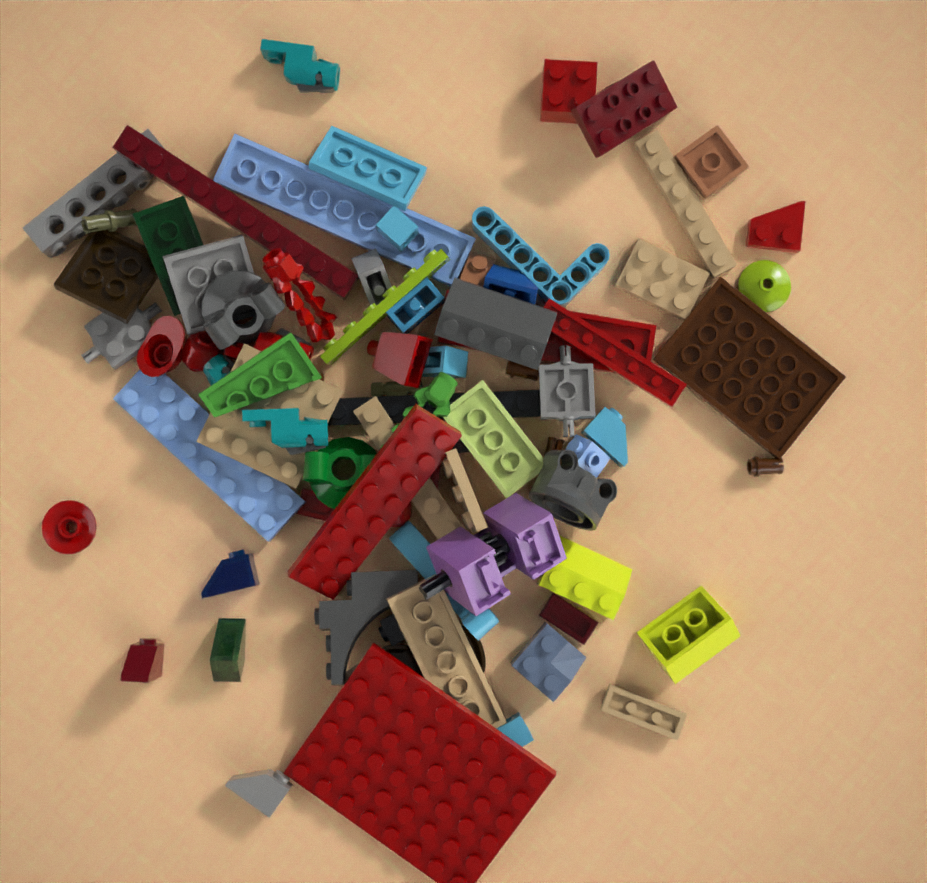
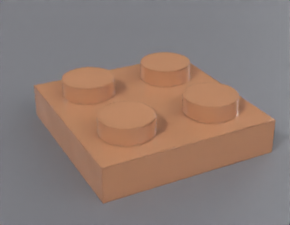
M718 125L674 156L679 166L704 199L711 196L749 167Z

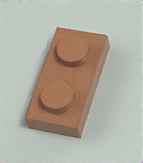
M470 252L460 279L483 287L485 276L493 264H495L496 259Z

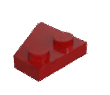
M800 201L751 218L748 221L746 247L799 253L801 251L806 201Z

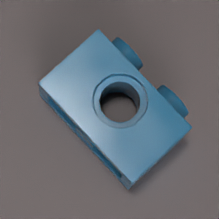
M426 278L392 306L386 314L401 333L408 334L443 305L445 297Z

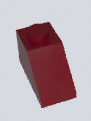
M140 638L139 642L131 644L120 681L149 683L162 677L164 644L156 643L155 638Z

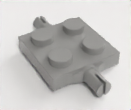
M156 302L144 311L138 308L128 324L105 313H101L84 325V328L92 338L94 346L81 354V356L89 364L99 355H102L113 369H118L138 354L151 328L150 319L162 312Z
M566 345V349L565 346L559 347L560 362L550 365H539L541 420L556 419L563 421V437H568V427L569 437H574V421L578 419H591L596 416L593 363L579 364L571 361V346Z

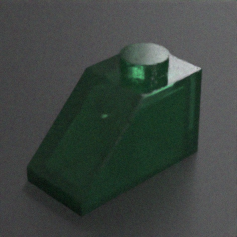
M218 619L209 660L214 682H241L245 662L246 619Z

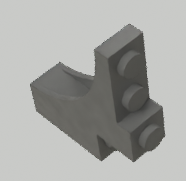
M417 570L351 572V580H347V596H352V600L319 601V608H315L314 620L315 625H319L320 630L330 631V635H326V651L331 652V663L326 664L327 680H331V685L341 686L345 684L349 657L359 636L376 617L390 609L387 598L418 583Z

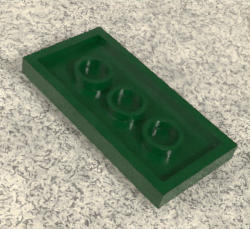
M184 196L132 214L174 316L181 313L163 256L204 245Z

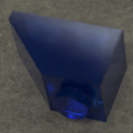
M244 549L228 553L229 558L221 560L201 592L202 599L260 585L253 553L245 554Z

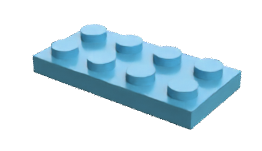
M334 126L330 127L310 159L308 168L404 211L409 206L427 172V167Z

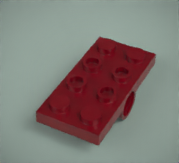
M652 60L621 80L599 91L593 97L571 109V112L595 158H598L678 107L655 61Z

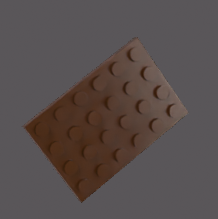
M722 277L714 283L653 358L656 363L686 383L687 388L774 458L778 459L782 458L846 378L845 375Z

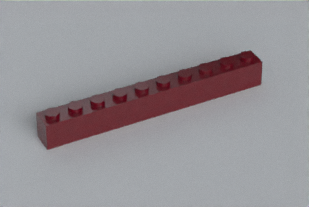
M129 125L125 127L112 148L119 155L270 252L273 249L281 248L284 253H289L297 264H301L304 267L302 274L344 301L359 280V276Z

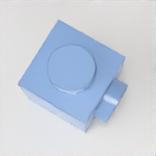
M577 434L565 449L574 451L578 457V466L590 472L596 478L611 459L592 441Z

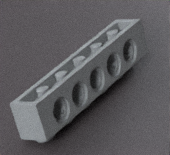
M149 129L141 133L164 148ZM116 153L26 224L23 230L42 253L50 258L58 256L67 249V245L73 240H78L86 235L81 223L83 216L104 214L107 210L124 205L129 200V196L136 190L144 189L153 176ZM126 175V180L121 184H117L118 177ZM105 191V197L102 200L96 201L97 194ZM84 207L85 210L83 215L80 217H76V211L79 208ZM59 224H63V230L55 234V228Z

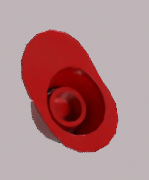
M162 316L150 328L137 354V364L143 374L150 377H159L180 365L184 343V329L177 318Z

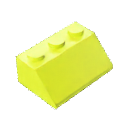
M560 536L567 559L542 574L537 584L614 620L625 597L632 569Z
M702 585L637 632L656 661L675 684L741 637L733 619Z

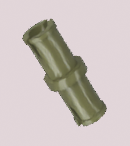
M135 208L118 212L107 210L104 214L83 216L81 221L82 228L86 234L103 230L113 232L117 228L137 226L132 215L137 210Z

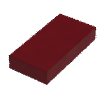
M554 593L551 594L539 613L540 617L585 645L599 623Z

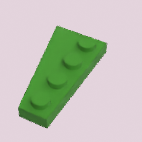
M290 332L198 395L215 418L284 391L297 388L303 384L319 380L322 377Z

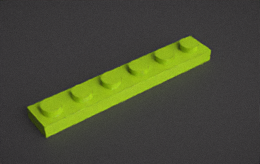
M440 249L438 252L433 250L423 259L425 263L418 270L414 267L403 276L405 281L400 286L396 287L394 285L383 294L385 298L378 305L375 303L370 305L362 313L365 317L358 323L355 321L351 322L343 329L345 334L339 340L334 338L323 347L325 352L320 355L323 361L329 365L337 361L387 316L386 312L424 279L431 278L451 259Z

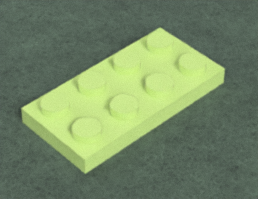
M483 380L450 405L449 415L443 418L449 425L461 432L462 437L460 440L505 498L510 497L540 473L543 467V456Z

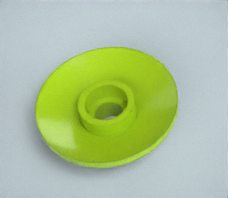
M759 260L751 263L743 270L738 281V291L763 311L772 312L780 308L788 300L791 292V281L786 270L778 263L769 260ZM763 281H770L771 288H765L763 286Z

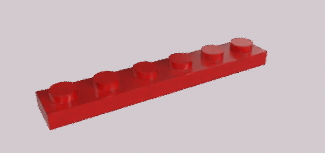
M550 298L547 300L543 308L558 312L551 330L552 334L672 408L686 387V383Z

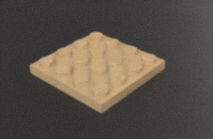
M244 343L231 372L261 351ZM319 379L215 418L210 412L196 442L293 488H297L303 476L305 452L290 455L286 448L273 444L271 422H266V427H249V422L245 423L242 421V410L299 408L300 420H304V417L320 420L327 419L329 422L343 390Z

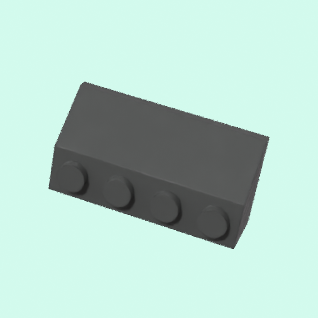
M454 278L434 335L538 370L558 312Z

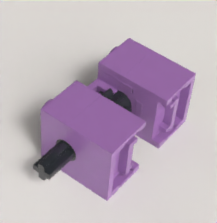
M517 493L511 495L483 512L488 528L473 535L460 526L426 547L437 575L419 585L420 592L428 600L444 590L445 593L468 611L478 616L511 595L502 580V577L517 568L534 580L567 559L552 513Z

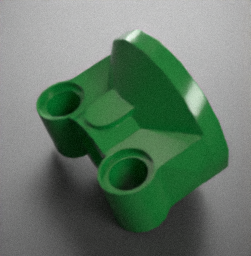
M351 437L333 439L328 442L326 448L319 449L317 452H305L303 480L310 484L318 500L335 510L377 453L375 449L363 440ZM341 459H349L356 465L355 474L348 480H338L332 474L333 466Z

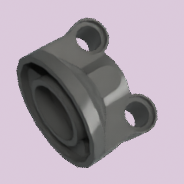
M231 270L217 276L206 287L201 299V315L205 321L203 328L219 350L236 344V342L249 344L256 341L260 333L268 332L271 329L276 315L285 308V304L271 283H266L259 275L246 270ZM240 305H249L255 309L253 318L245 324H237L232 319L234 310Z
M551 450L544 456L543 467L529 492V499L552 513L553 518L579 529L593 531L597 529L608 504L616 498L617 486L611 479H597L590 472L578 466V457L574 451Z

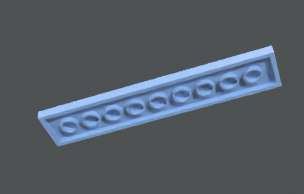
M234 133L213 179L222 187L368 251L376 249L380 256L409 269L415 267L418 270L425 263L423 259L433 250L438 252L442 249L451 260L431 278L448 286L452 285L454 278L459 279L476 238L408 208L406 211L399 209L419 229L418 235L400 252L376 228V224L393 207L392 205L308 169L309 165Z

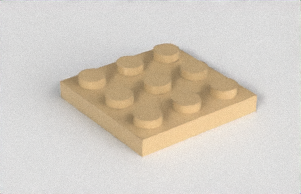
M457 449L446 452V457L442 461L441 467L446 479L451 478L454 484L451 493L456 505L461 503L464 509L461 518L466 530L471 528L472 532L475 533L488 528Z

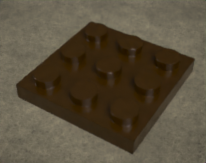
M108 230L91 232L87 235L55 281L54 287L56 290L128 324L157 280L158 275L146 246L116 231L109 232Z

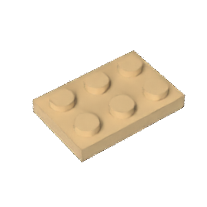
M638 238L614 287L684 321L691 313L710 273Z

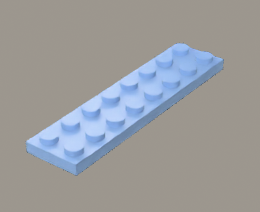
M139 370L113 398L266 541L270 542L306 503L287 484L196 442L208 419L209 413L166 373L159 377H150Z

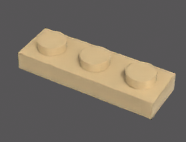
M611 684L607 688L600 710L675 740L679 739L687 714Z

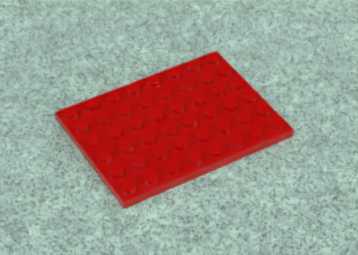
M373 643L283 773L435 882L476 883L555 778L557 771L383 648Z

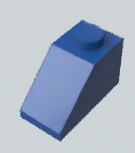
M493 264L485 276L484 288L535 305L538 287L519 270Z

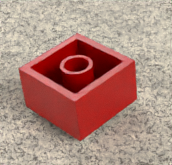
M544 59L540 122L577 124L571 109L596 95L598 62Z

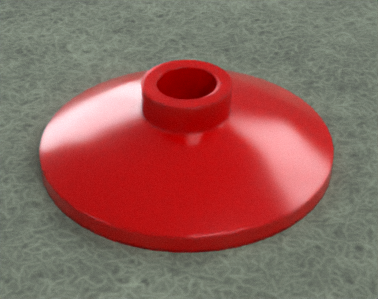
M73 500L61 501L53 505L46 512L42 522L44 540L50 548L62 554H75L85 550L94 540L97 530L96 519L91 509L85 504ZM72 522L76 524L74 532L69 530V524Z

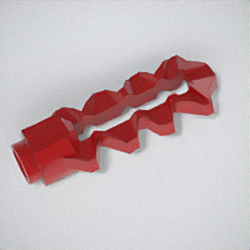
M281 248L268 252L262 259L265 264L262 268L273 282L276 293H284L286 306L290 311H296V317L300 326H306L307 335L313 343L320 340H331L335 335L333 322L337 319V316L322 310L326 300L322 296L314 297L312 295L316 287L313 281L300 280L304 267L301 264H297L291 255L284 253ZM291 281L300 289L304 295L305 302L311 305L315 311L314 315L320 318L321 325L314 322L315 318L311 312L304 308V302L291 289Z

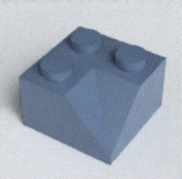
M544 622L510 663L512 667L554 702L573 680L585 661L586 656L547 622Z

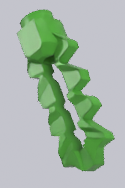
M439 372L430 385L417 390L414 397L422 408L426 402L433 407H437L433 413L436 417H447L450 413V398L454 394L458 382L448 374ZM413 406L405 408L402 415L403 418L406 417ZM400 424L394 426L391 432L393 433Z

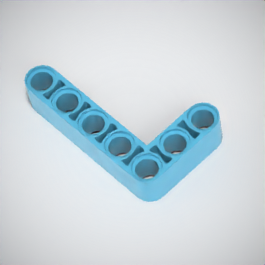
M479 207L472 215L473 231L511 269L519 270L538 287L537 294L545 302L550 298L562 307H566L604 269L609 260L610 254L607 247L603 244L595 243L589 246L559 275L491 208ZM484 216L489 218L491 223L483 227L476 222L477 219ZM499 235H506L510 241L506 245H500L496 242L495 238ZM518 253H524L527 255L528 261L523 264L518 263L514 256ZM591 253H599L603 261L601 263H594L589 255ZM537 271H542L547 275V280L538 282L534 279L533 274ZM580 271L585 279L582 282H576L572 279L571 273ZM557 289L562 290L566 294V299L558 301L554 299L552 292Z
M408 520L389 537V540L426 579L436 574L426 548L430 543ZM446 593L454 612L461 618L462 624L478 641L499 623L497 616L490 609L475 616Z

